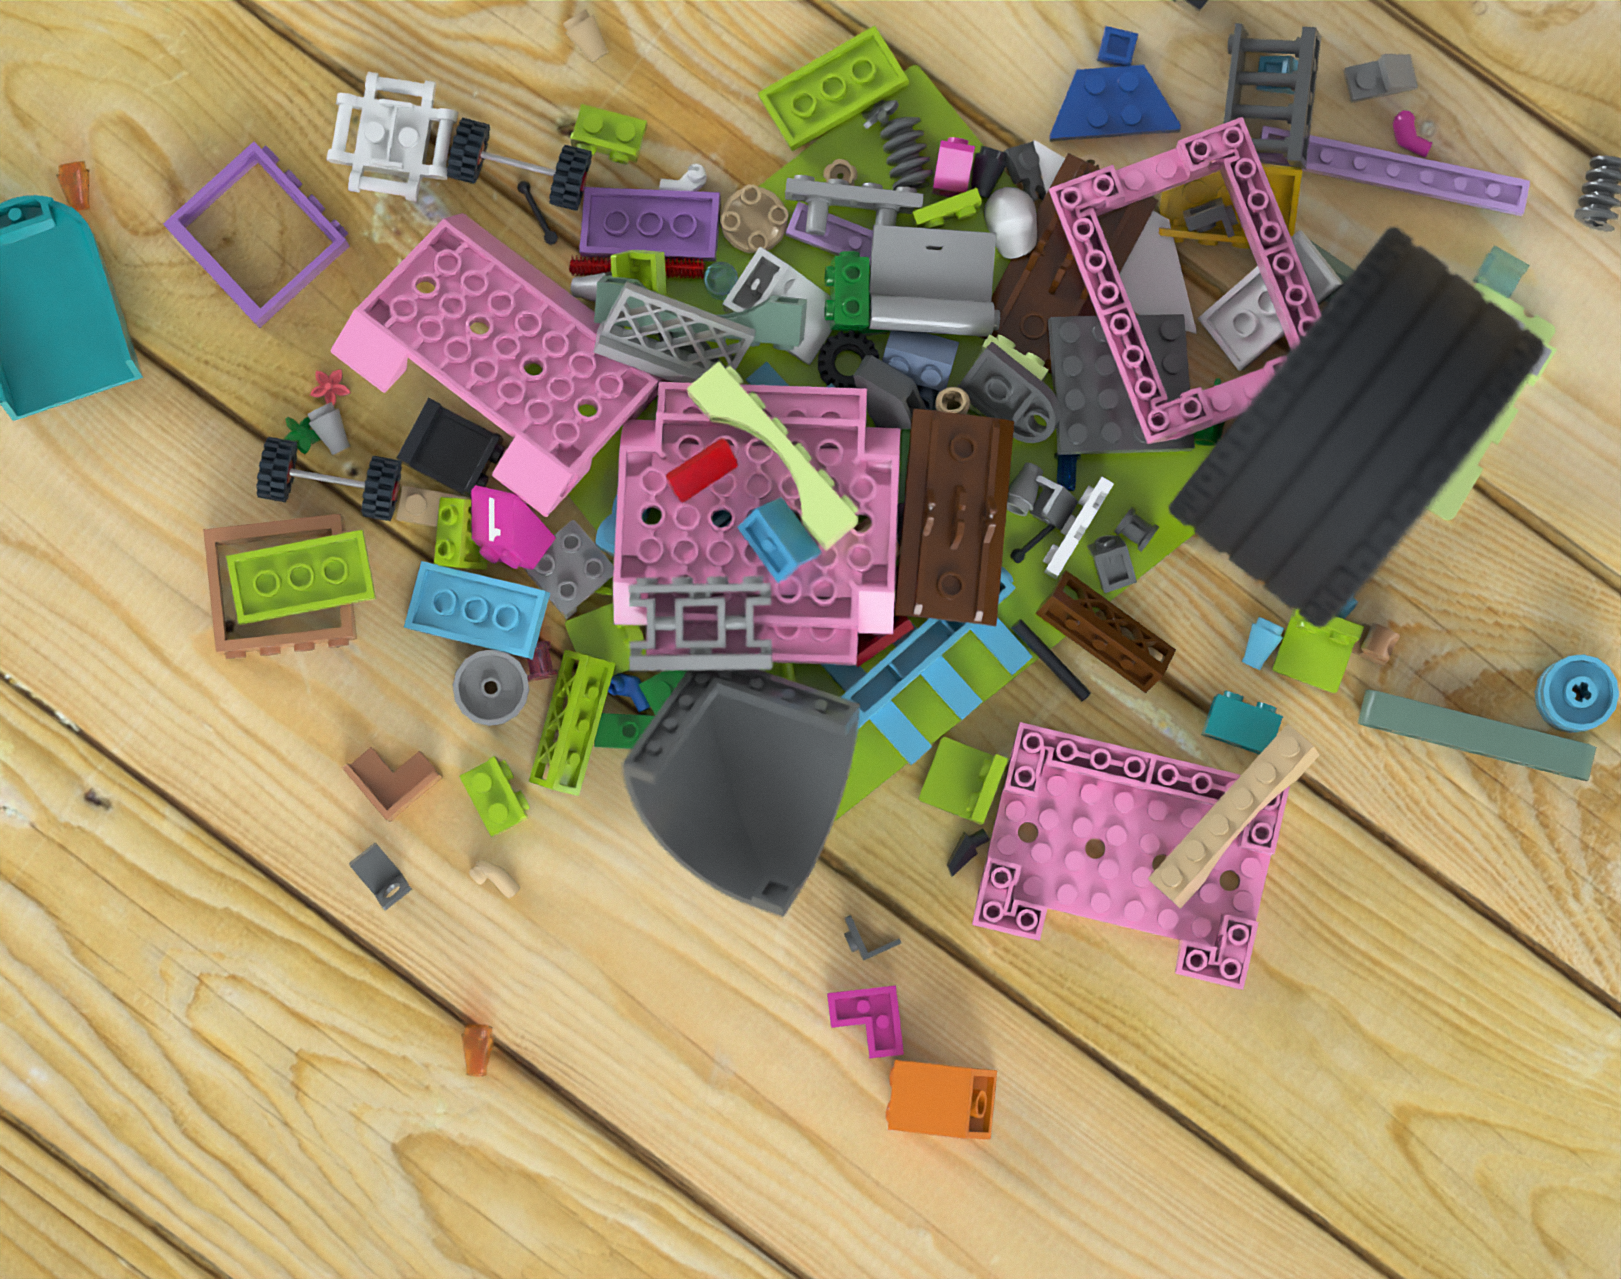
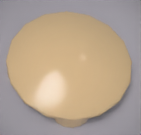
M747 185L734 192L726 200L721 210L720 225L724 237L733 247L746 253H756L759 247L767 251L782 240L787 229L788 211L775 193L762 187Z

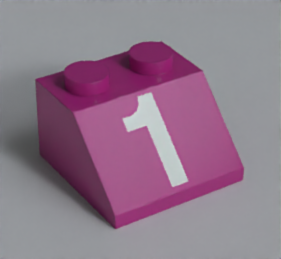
M477 485L472 489V539L481 548L480 554L491 563H497L498 561L506 563L515 569L519 566L533 570L556 537L517 494Z

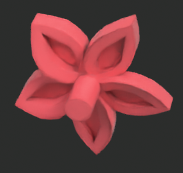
M342 369L333 371L330 376L324 372L316 371V380L320 385L312 390L310 396L317 398L325 396L326 404L332 402L335 405L336 395L346 396L351 393L346 386L340 384L343 378Z

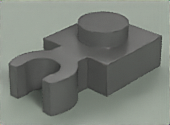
M1034 142L1006 149L1004 153H1007L1005 162L1008 164L1006 167L1013 183L1018 184L1022 182L1023 191L1031 196L1033 202L1038 199L1036 192L1042 201L1046 191L1044 182L1040 177L1042 176L1039 166L1040 159L1035 150Z

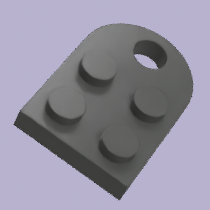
M993 341L986 347L958 385V388L963 389L968 394L970 404L986 417L1015 421L1013 438L1026 443L1041 442L1047 439L1057 428L1061 417V408L1056 395L1046 384ZM1034 415L1043 417L1047 426L1038 424Z

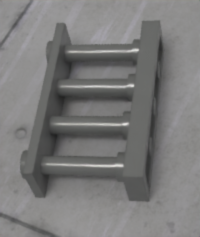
M1235 23L1234 34H1230L1228 38V54L1232 56L1224 123L1240 117L1287 121L1288 124H1291L1289 137H1285L1284 140L1251 138L1256 152L1283 154V157L1287 158L1291 167L1306 169L1322 36L1316 27H1302L1301 37H1297L1296 41L1248 38V32L1243 24ZM1246 52L1295 54V57L1299 58L1298 68L1293 70L1292 74L1244 71ZM1242 85L1291 87V90L1295 91L1294 102L1289 104L1288 107L1240 104Z

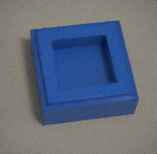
M1105 26L1097 61L1116 66H1131L1138 33Z

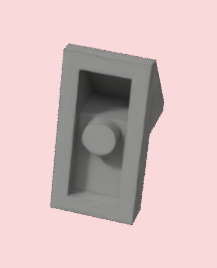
M1383 54L1377 61L1345 67L1344 69L1351 103L1418 88L1410 55Z

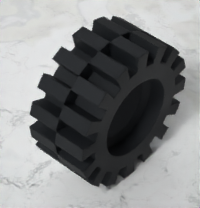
M849 330V333L837 332V335L834 337L831 335L827 339V342L820 348L818 355V371L821 380L827 384V387L832 383L835 388H856L853 375L846 376L841 374L836 369L835 360L841 352L846 350L856 352L862 361L867 355H872L879 359L878 350L875 349L872 340L869 341L866 335L862 333L859 335Z

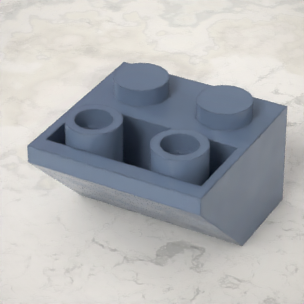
M891 330L882 361L913 379L926 407L925 410L937 411L936 398L942 390L947 388L959 342L923 332Z

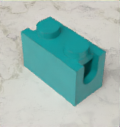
M1224 691L1223 695L1217 694L1214 696L1201 735L1260 755L1277 736L1283 718L1282 715L1275 713L1277 708L1262 702H1257L1256 706L1244 703L1242 695L1230 691Z

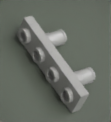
M795 175L794 179L787 178L785 200L808 203L805 232L818 236L825 235L828 209L831 205L876 211L875 225L896 226L897 214H912L913 211L921 209L924 195L917 193L916 189L910 187H897L896 191L885 190L882 185L876 183H863L862 187L851 186L848 181L842 179H829L828 183L816 182L814 177L808 175Z

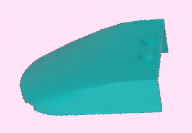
M20 196L0 203V405L9 417L15 421L143 378L107 267L95 236L85 219L71 206L68 207L47 196Z

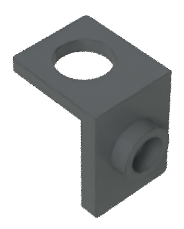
M377 843L372 844L349 863L350 867L375 895L385 911L412 890L404 875ZM400 887L395 894L387 898L393 889Z
M851 915L844 918L850 930L844 933V936L851 951L859 950L863 961L901 944L899 938L868 953Z

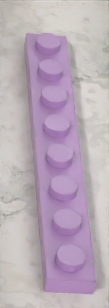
M1263 126L1260 139L1284 140L1285 137L1290 136V131ZM1310 135L1307 166L1306 169H1302V171L1518 216L1524 214L1530 185L1529 180ZM1257 152L1260 162L1291 166L1287 158L1283 157V154Z

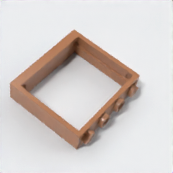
M341 514L203 529L215 648L218 654L226 655V659L246 658V652L260 651V656L281 654L280 648L294 647V652L315 650L314 644L328 643L329 648H338L349 645V640L357 639L354 605L351 603L340 606L342 627L227 640L218 546L332 533V535L346 533L344 517Z

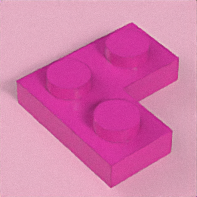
M896 985L827 993L831 1028L865 1024L869 1059L904 1055Z

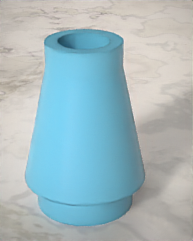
M1259 617L1256 624L1252 623L1242 662L1261 670L1264 662L1284 638L1281 636L1284 628Z

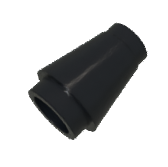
M981 146L979 153H975L971 190L977 188L980 196L990 197L991 192H993L1008 164L1005 162L1007 153Z

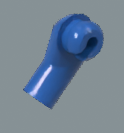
M617 673V675L612 676L608 689L610 694L631 697L639 713L650 708L647 699L639 687V684L642 683L640 678L623 673Z

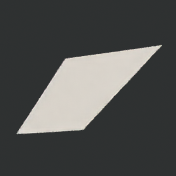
M1033 139L1035 150L1039 155V166L1047 193L1065 158ZM1153 211L1119 275L1134 313L1139 315L1184 314L1185 330L1197 334L1174 238L1158 235L1159 227L1171 228L1170 222L1167 218Z

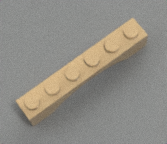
M1287 724L1151 874L1148 880L1181 909L1204 884L1220 857L1245 826L1272 799L1297 781L1320 754L1314 745Z

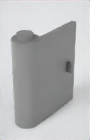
M873 225L869 277V326L867 328L988 337L989 334L992 335L993 330H998L1000 324V311L994 310V304L991 302L996 233Z

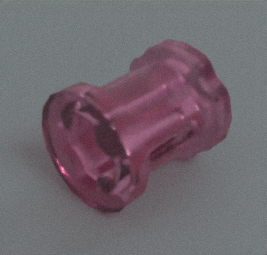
M538 642L533 660L527 658L530 672L527 675L528 682L544 680L558 675L557 670L553 669L549 649L552 647L551 642Z

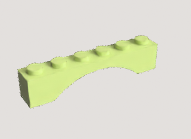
M717 362L687 388L688 396L711 422L730 425L750 433L763 441L780 457L790 471L798 488L803 526L826 551L858 524L857 516L855 515L858 509L846 495L840 498L832 489L835 483L823 469L817 472L809 463L812 458L801 444L797 443L794 446L787 439L786 435L789 432L776 417L771 420L763 412L766 406L753 391L749 395L740 386L743 380L731 366L725 369L720 362Z

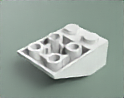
M759 247L722 303L723 311L728 314L740 312L762 303L773 295L807 299L804 340L799 347L794 346L793 350L785 351L810 365L832 332L830 330V321L824 318L825 300H830V296L790 265L762 247Z

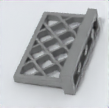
M626 281L605 321L602 320L597 330L594 353L672 382L694 383L716 364V362L709 359L725 356L728 365L722 366L725 369L731 366L736 370L755 337V330ZM629 296L642 300L646 306L630 309L626 300ZM669 310L676 313L678 318L663 321L658 312ZM651 314L655 323L640 327L636 318ZM628 320L633 329L628 330L614 325V323ZM701 322L708 325L710 330L695 333L690 324ZM683 326L687 336L672 339L668 330ZM660 332L665 341L660 342L645 335ZM733 334L743 339L739 343L727 345L722 336ZM715 338L719 348L704 351L700 342ZM693 344L697 353L692 354L677 347Z

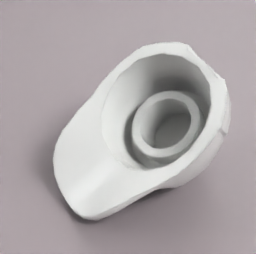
M1005 187L996 190L990 195L985 204L984 217L990 233H996L995 246L1003 257L1014 259L1030 253L1037 243V215L1034 202L1029 194L1017 188Z

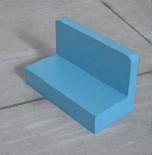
M778 498L757 507L737 527L777 583L786 580L803 563L817 558L821 554L817 544L783 498Z

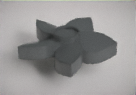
M881 100L874 104L871 111L861 113L863 118L867 119L863 124L864 127L867 129L878 120L880 124L888 122L889 115H892L898 108V102L896 100L887 102Z

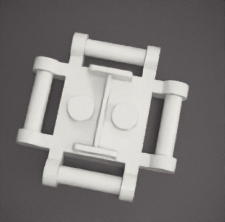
M368 72L364 97L348 93L337 94L336 104L339 105L332 149H328L326 160L331 163L352 166L348 184L349 191L360 192V189L406 196V200L417 201L421 179L423 180V177L447 180L446 163L453 124L457 123L458 112L451 109L433 108L436 82L425 80L424 83L379 77V73ZM377 90L422 97L421 106L401 101L376 99ZM352 109H359L362 112L355 153H347L345 148ZM432 121L439 122L433 164L425 165ZM364 171L409 177L408 183L366 177L363 176Z

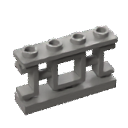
M724 576L707 577V584H693V577H672V584H658V578L648 577L637 578V584L629 585V607L647 606V641L630 642V671L772 669V639H754V605H771V583H764V576H742V583H728V577ZM760 591V597H746V615L726 616V598H711V592ZM689 592V598L675 599V616L655 617V599H641V593ZM718 605V640H684L683 606ZM746 629V647H761V653L712 654V648H726V630ZM676 630V648H690V654L642 655V649L656 648V631Z

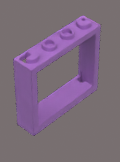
M252 142L166 220L163 225L260 329L350 246L344 238L348 234L347 231L336 219L329 222L322 215V212L325 210L324 206L312 194L307 198L298 189L303 184L289 169L285 173L276 165L279 158L266 145L261 149L255 142ZM257 163L263 167L333 242L261 309L186 229L188 225Z

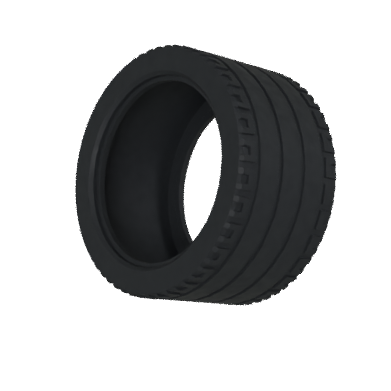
M1389 227L1169 505V512L1185 526L1189 524L1195 528L1194 533L1221 554L1223 552L1227 553L1230 556L1229 560L1255 581L1259 579L1265 583L1264 588L1291 609L1297 608L1299 610L1298 614L1314 627H1323L1328 624L1387 559L1485 437L1532 373L1545 351L1542 339L1528 328L1523 330L1519 327L1520 322L1492 300L1487 302L1483 299V293L1457 273L1452 275L1448 272L1449 267L1421 245L1417 248L1411 243L1413 239L1397 227Z

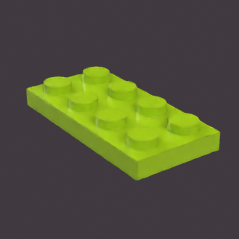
M874 25L758 92V96L793 152L909 85V80Z
M363 530L226 556L238 624L240 625L376 599Z

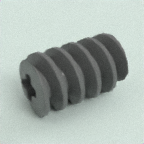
M902 117L880 125L885 128L880 132V137L888 141L883 145V150L891 154L886 159L887 165L895 167L889 172L891 179L898 180L892 185L893 191H896L897 187H910L918 190L930 185V183L925 182V179L933 174V170L922 169V165L929 162L930 157L919 156V152L926 149L927 144L916 143V139L924 135L923 130H913L912 127L921 122L920 117Z
M1596 156L1590 159L1589 166L1591 170L1587 171L1585 179L1588 182L1582 185L1584 195L1578 199V205L1581 208L1575 210L1574 217L1589 228L1598 231H1613L1615 227L1609 225L1607 220H1618L1619 217L1618 214L1611 211V207H1621V201L1614 198L1615 194L1621 195V186L1618 185V182H1621V158L1615 156Z

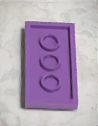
M585 187L579 253L581 256L609 257L612 254L629 250L664 252L665 260H668V258L670 260L672 258L674 260L676 258L684 260L686 258V261H689L690 258L693 261L694 258L695 261L703 259V261L716 262L721 194L720 192Z

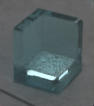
M1494 245L1487 253L1472 281L1484 285L1505 298H1510L1530 265Z

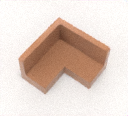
M372 747L353 763L342 767L385 820L389 822L443 778L421 751H418L394 773Z

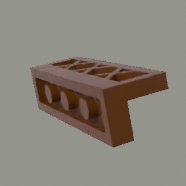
M1067 570L1060 576L1052 593L1040 604L1035 613L1144 693H1147L1164 676L1176 652L1175 648ZM1065 585L1076 592L1078 599L1074 600L1063 592ZM1092 607H1097L1103 611L1106 619L1102 620L1096 616ZM1120 627L1128 629L1132 633L1134 640H1129L1125 637ZM1148 647L1154 648L1163 655L1161 661L1150 655Z

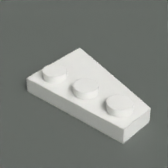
M1101 477L1095 489L1091 486L1087 487L1078 502L1084 506L1077 518L1070 515L1061 530V533L1066 535L1060 547L1053 544L1045 556L1043 562L1048 564L1044 573L1054 579L1058 577L1114 483Z

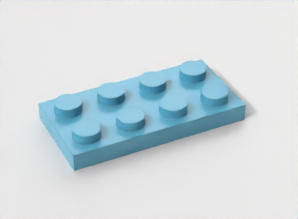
M421 561L404 628L533 660L550 592Z

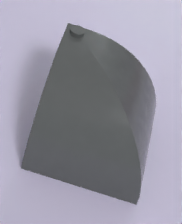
M758 669L688 670L622 763L623 776L632 804L652 836L686 870L712 888L737 901L784 918L811 874L835 820L854 755L860 704Z

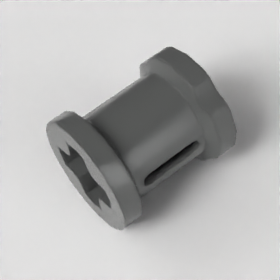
M1131 507L1114 533L1117 535L1122 533L1138 545L1137 549L1142 552L1159 529V526L1156 524L1150 525L1135 514L1136 510Z

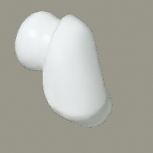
M692 164L688 167V172L679 180L661 178L659 190L698 191L704 186L707 179L705 168L700 164Z

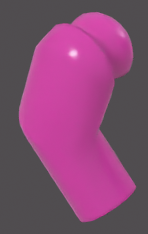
M1407 110L1400 111L1394 118L1392 125L1398 145L1426 158L1433 143L1417 136L1414 124L1415 116L1412 112Z

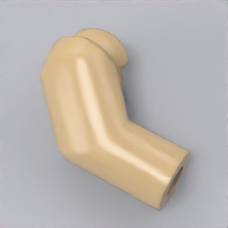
M485 860L476 862L477 865L469 871V875L477 884H483L489 878L508 899L513 897L520 889V886L504 868Z

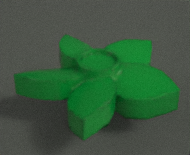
M290 417L285 419L287 427L291 432L285 436L284 440L297 442L298 450L303 454L308 453L311 444L321 440L314 430H310L311 426L308 423L311 421L309 417L304 418L299 424Z

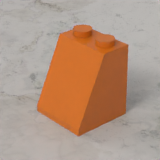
M895 1060L894 1067L889 1075L892 1091L891 1101L886 1107L888 1130L963 1139L991 1140L998 1070Z

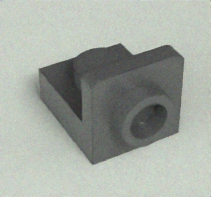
M1222 197L1183 211L1189 232L1195 229L1197 232L1210 230L1216 226L1217 221L1222 220L1228 238L1235 236L1232 226L1238 224L1232 205L1225 206Z
M1119 535L1101 536L1095 540V543L1087 546L1088 552L1093 558L1101 589L1104 593L1137 582L1127 545Z

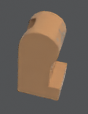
M1364 623L1362 625L1364 629L1361 638L1355 642L1352 653L1382 666L1389 661L1400 635L1382 625L1372 623L1369 626Z

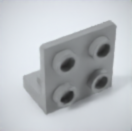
M574 520L570 521L554 535L556 539L533 570L523 568L541 590L550 592L549 600L566 620L577 612L576 607L614 576V565Z

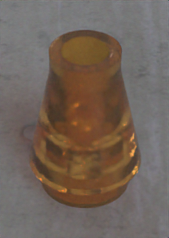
M85 161L58 165L59 174H56L69 207L71 206L77 212L89 210L90 169H86Z
M485 1024L465 1025L461 1039L466 1063V1075L486 1076L495 1040V1035L492 1034V1026Z

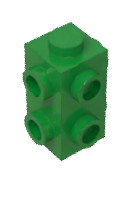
M843 251L839 253V256L833 258L830 266L825 267L824 282L825 286L830 287V300H825L824 318L830 321V330L865 331L869 326V257H860V252Z

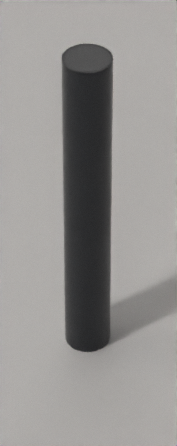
M1022 619L1013 624L1011 629L1081 702L1091 694L1090 690Z

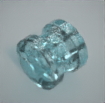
M727 262L713 263L708 267L704 276L706 291L710 296L718 300H725L738 281L737 271Z

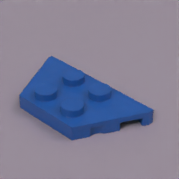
M1144 65L1079 69L1075 72L1049 138L1050 141L1173 133L1180 132L1181 125Z

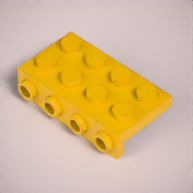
M1262 164L1290 237L1295 234L1302 168ZM1220 171L1161 192L1159 214L1169 220L1171 228L1159 227L1158 235L1173 237L1176 243L1184 242L1185 238L1198 239V243L1202 245L1216 246L1218 241L1232 242V246L1236 248L1250 249ZM1222 197L1225 206L1232 205L1238 224L1232 226L1235 236L1228 238L1222 220L1217 221L1216 226L1210 230L1197 232L1195 229L1189 232L1183 211Z

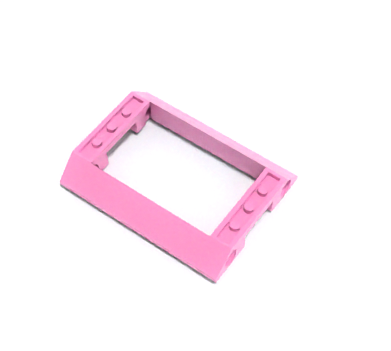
M1243 117L1178 140L1175 149L1118 170H1115L1114 165L1048 189L1147 444L1178 439L1240 416L1286 356L1284 355L1266 362L1263 369L1202 391L1201 387L1187 391L1182 393L1180 398L1167 403L1168 397L1097 216L1220 171L1291 350L1321 314Z

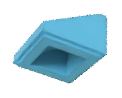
M1260 56L1258 72L1292 74V71L1298 68V60L1292 56ZM1256 86V89L1259 91L1295 94L1291 87Z

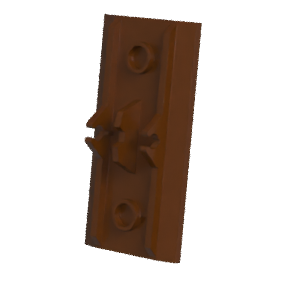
M1068 153L1050 188L1100 170V168ZM1048 191L1036 212L1037 243L1035 248L1024 256L1011 259L991 296V302L994 304V310L1000 311L999 329L993 330L992 336L996 338L998 335H1002L1016 345L1014 349L1025 356L1027 352L1036 355L1045 362L1043 367L1048 369L1047 373L1052 375L1048 320L1051 317L1097 316V313ZM1152 196L1097 216L1119 274L1159 201ZM978 336L984 340L987 339L985 336Z
M912 410L894 615L996 627L1015 421L935 410Z

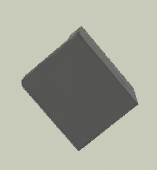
M1038 474L1034 481L1043 488V491L1030 514L1034 518L1061 531L1079 501L1063 486Z

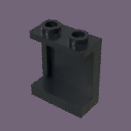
M428 397L396 458L409 468L466 497H470L472 500V489L475 485L486 487L490 477L485 474L491 463L497 465L504 453L505 446L502 445L504 440L502 435L490 432L442 407L440 403Z

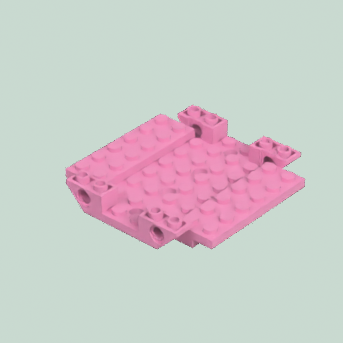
M659 382L656 420L627 419L622 429L619 453L613 576L614 624L647 626V606L629 607V585L637 584V578L655 577L658 578V584H672V577H693V584H707V577L724 576L728 577V583H742V576H764V583H771V605H754V639H772V662L857 665L858 633L893 634L900 428L866 427L867 389L740 385L748 395L753 391L766 406L763 412L771 420L775 417L780 420L789 432L786 435L787 439L794 446L799 443L805 448L812 458L809 461L812 467L817 472L823 469L835 483L832 489L840 498L846 495L858 509L855 515H866L872 521L871 528L868 531L860 533L852 528L826 551L809 533L821 550V554L817 558L803 563L786 580L777 583L737 527L757 507L778 498H783L792 512L797 513L802 519L800 496L790 471L780 457L760 439L730 425L711 422L688 396L687 388L693 383ZM721 437L725 438L738 462V467L686 502L681 503L667 484L666 474ZM648 508H657L661 511L662 518L655 525H647L642 520L643 512ZM719 510L728 511L732 516L731 523L724 528L716 527L712 523L713 514ZM760 591L711 592V598H726V616L746 615V597H760ZM689 592L641 593V599H655V617L675 616V599L689 598ZM718 605L683 606L684 640H718ZM746 629L726 630V648H712V654L761 653V647H746ZM676 630L656 631V648L646 649V655L690 654V648H676Z

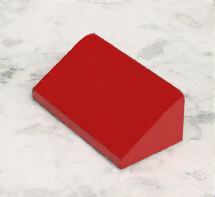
M721 437L668 472L665 477L671 490L678 500L683 503L737 468L738 462L725 438Z

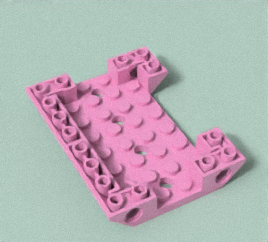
M464 213L447 217L440 221L354 310L331 348L332 354L383 393L407 370V360L409 358L513 437L512 443L496 466L492 476L545 517L554 510L590 470L593 456L626 420H636L658 396L659 382H671L594 353L597 330L601 324L594 323L595 312ZM421 282H429L435 287V290L426 294L420 292L416 286ZM480 322L485 324L489 330L485 334H476L471 331L470 326L473 323ZM535 363L542 368L543 372L539 375H529L525 372L524 366ZM589 404L596 409L597 413L594 416L586 417L580 414L578 408L581 405Z
M1019 722L979 886L972 925L1040 941L1047 908L1177 939L1179 940L1175 974L1243 990L1259 922L1256 919L1271 855L1275 853L1290 787L1288 786L1272 799L1245 826L1220 857L1204 884L1180 909L1148 880L1154 872L1152 867L1153 859L1157 855L1168 857L1241 775ZM1032 823L1035 825L1038 835L1033 842L1026 843L1019 838L1018 829L1021 824ZM1090 839H1098L1104 844V854L1098 859L1090 858L1085 852V845ZM1225 871H1232L1238 877V886L1233 891L1224 890L1220 885V876Z

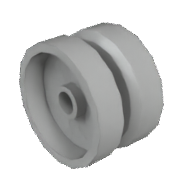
M492 649L478 651L464 660L456 671L453 691L455 702L465 716L475 723L492 726L504 724L518 715L526 704L529 685L527 674L519 661L508 653ZM489 681H494L498 687L497 692L492 695L487 694L484 689V685L487 682L489 683Z

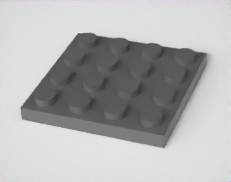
M1184 314L1135 315L1168 397L1167 403L1180 398L1182 393L1190 391ZM1098 316L1051 317L1048 320L1053 393L1056 395L1061 408V417L1056 428L1058 455L1192 451L1195 448L1194 433L1178 439L1147 444Z

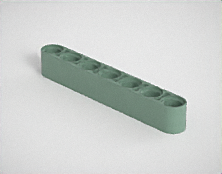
M1368 689L1365 690L1358 724L1582 781H1589L1597 748L1579 741Z

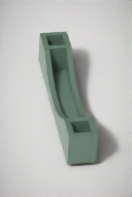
M603 276L597 282L594 323H601L602 320H606L626 281L645 289L647 288L638 279ZM773 295L762 303L746 310L717 316L754 329L755 337L750 346H759L760 342L772 343L775 349L793 350L794 346L799 347L804 340L807 299ZM629 296L626 300L630 309L646 306L642 300ZM669 310L658 312L663 321L678 318L676 313ZM651 314L636 318L640 327L655 323ZM628 320L614 323V325L622 328L624 326L632 327ZM701 322L690 324L695 333L710 330L708 325ZM683 326L668 330L673 337L687 336ZM733 334L722 336L725 341L726 338L738 339L739 342H741L743 339ZM715 338L707 340L711 342H716Z

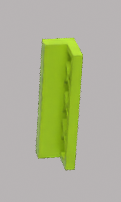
M565 649L530 774V783L579 796L616 663ZM576 659L579 660L576 674L572 677L571 673ZM568 696L567 707L563 710L564 698ZM558 729V730H559L558 739H557V742L554 743V741H553L554 734H555V731ZM549 762L550 768L547 779H542L546 764Z

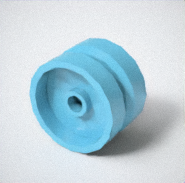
M1581 654L1565 657L1547 667L1538 678L1534 695L1536 708L1545 722L1556 730L1576 733L1593 729L1609 719L1616 709L1619 689L1617 679L1609 666L1598 658ZM1572 688L1579 691V700H1575L1576 693L1572 691Z

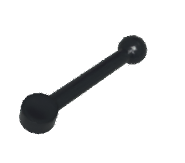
M527 181L519 182L517 189L525 195L544 231L546 244L554 245L558 240L557 234L551 231L530 192V183Z
M1050 525L1046 526L1021 549H1014L1010 554L1011 559L1015 563H1021L1025 559V554L1055 528Z

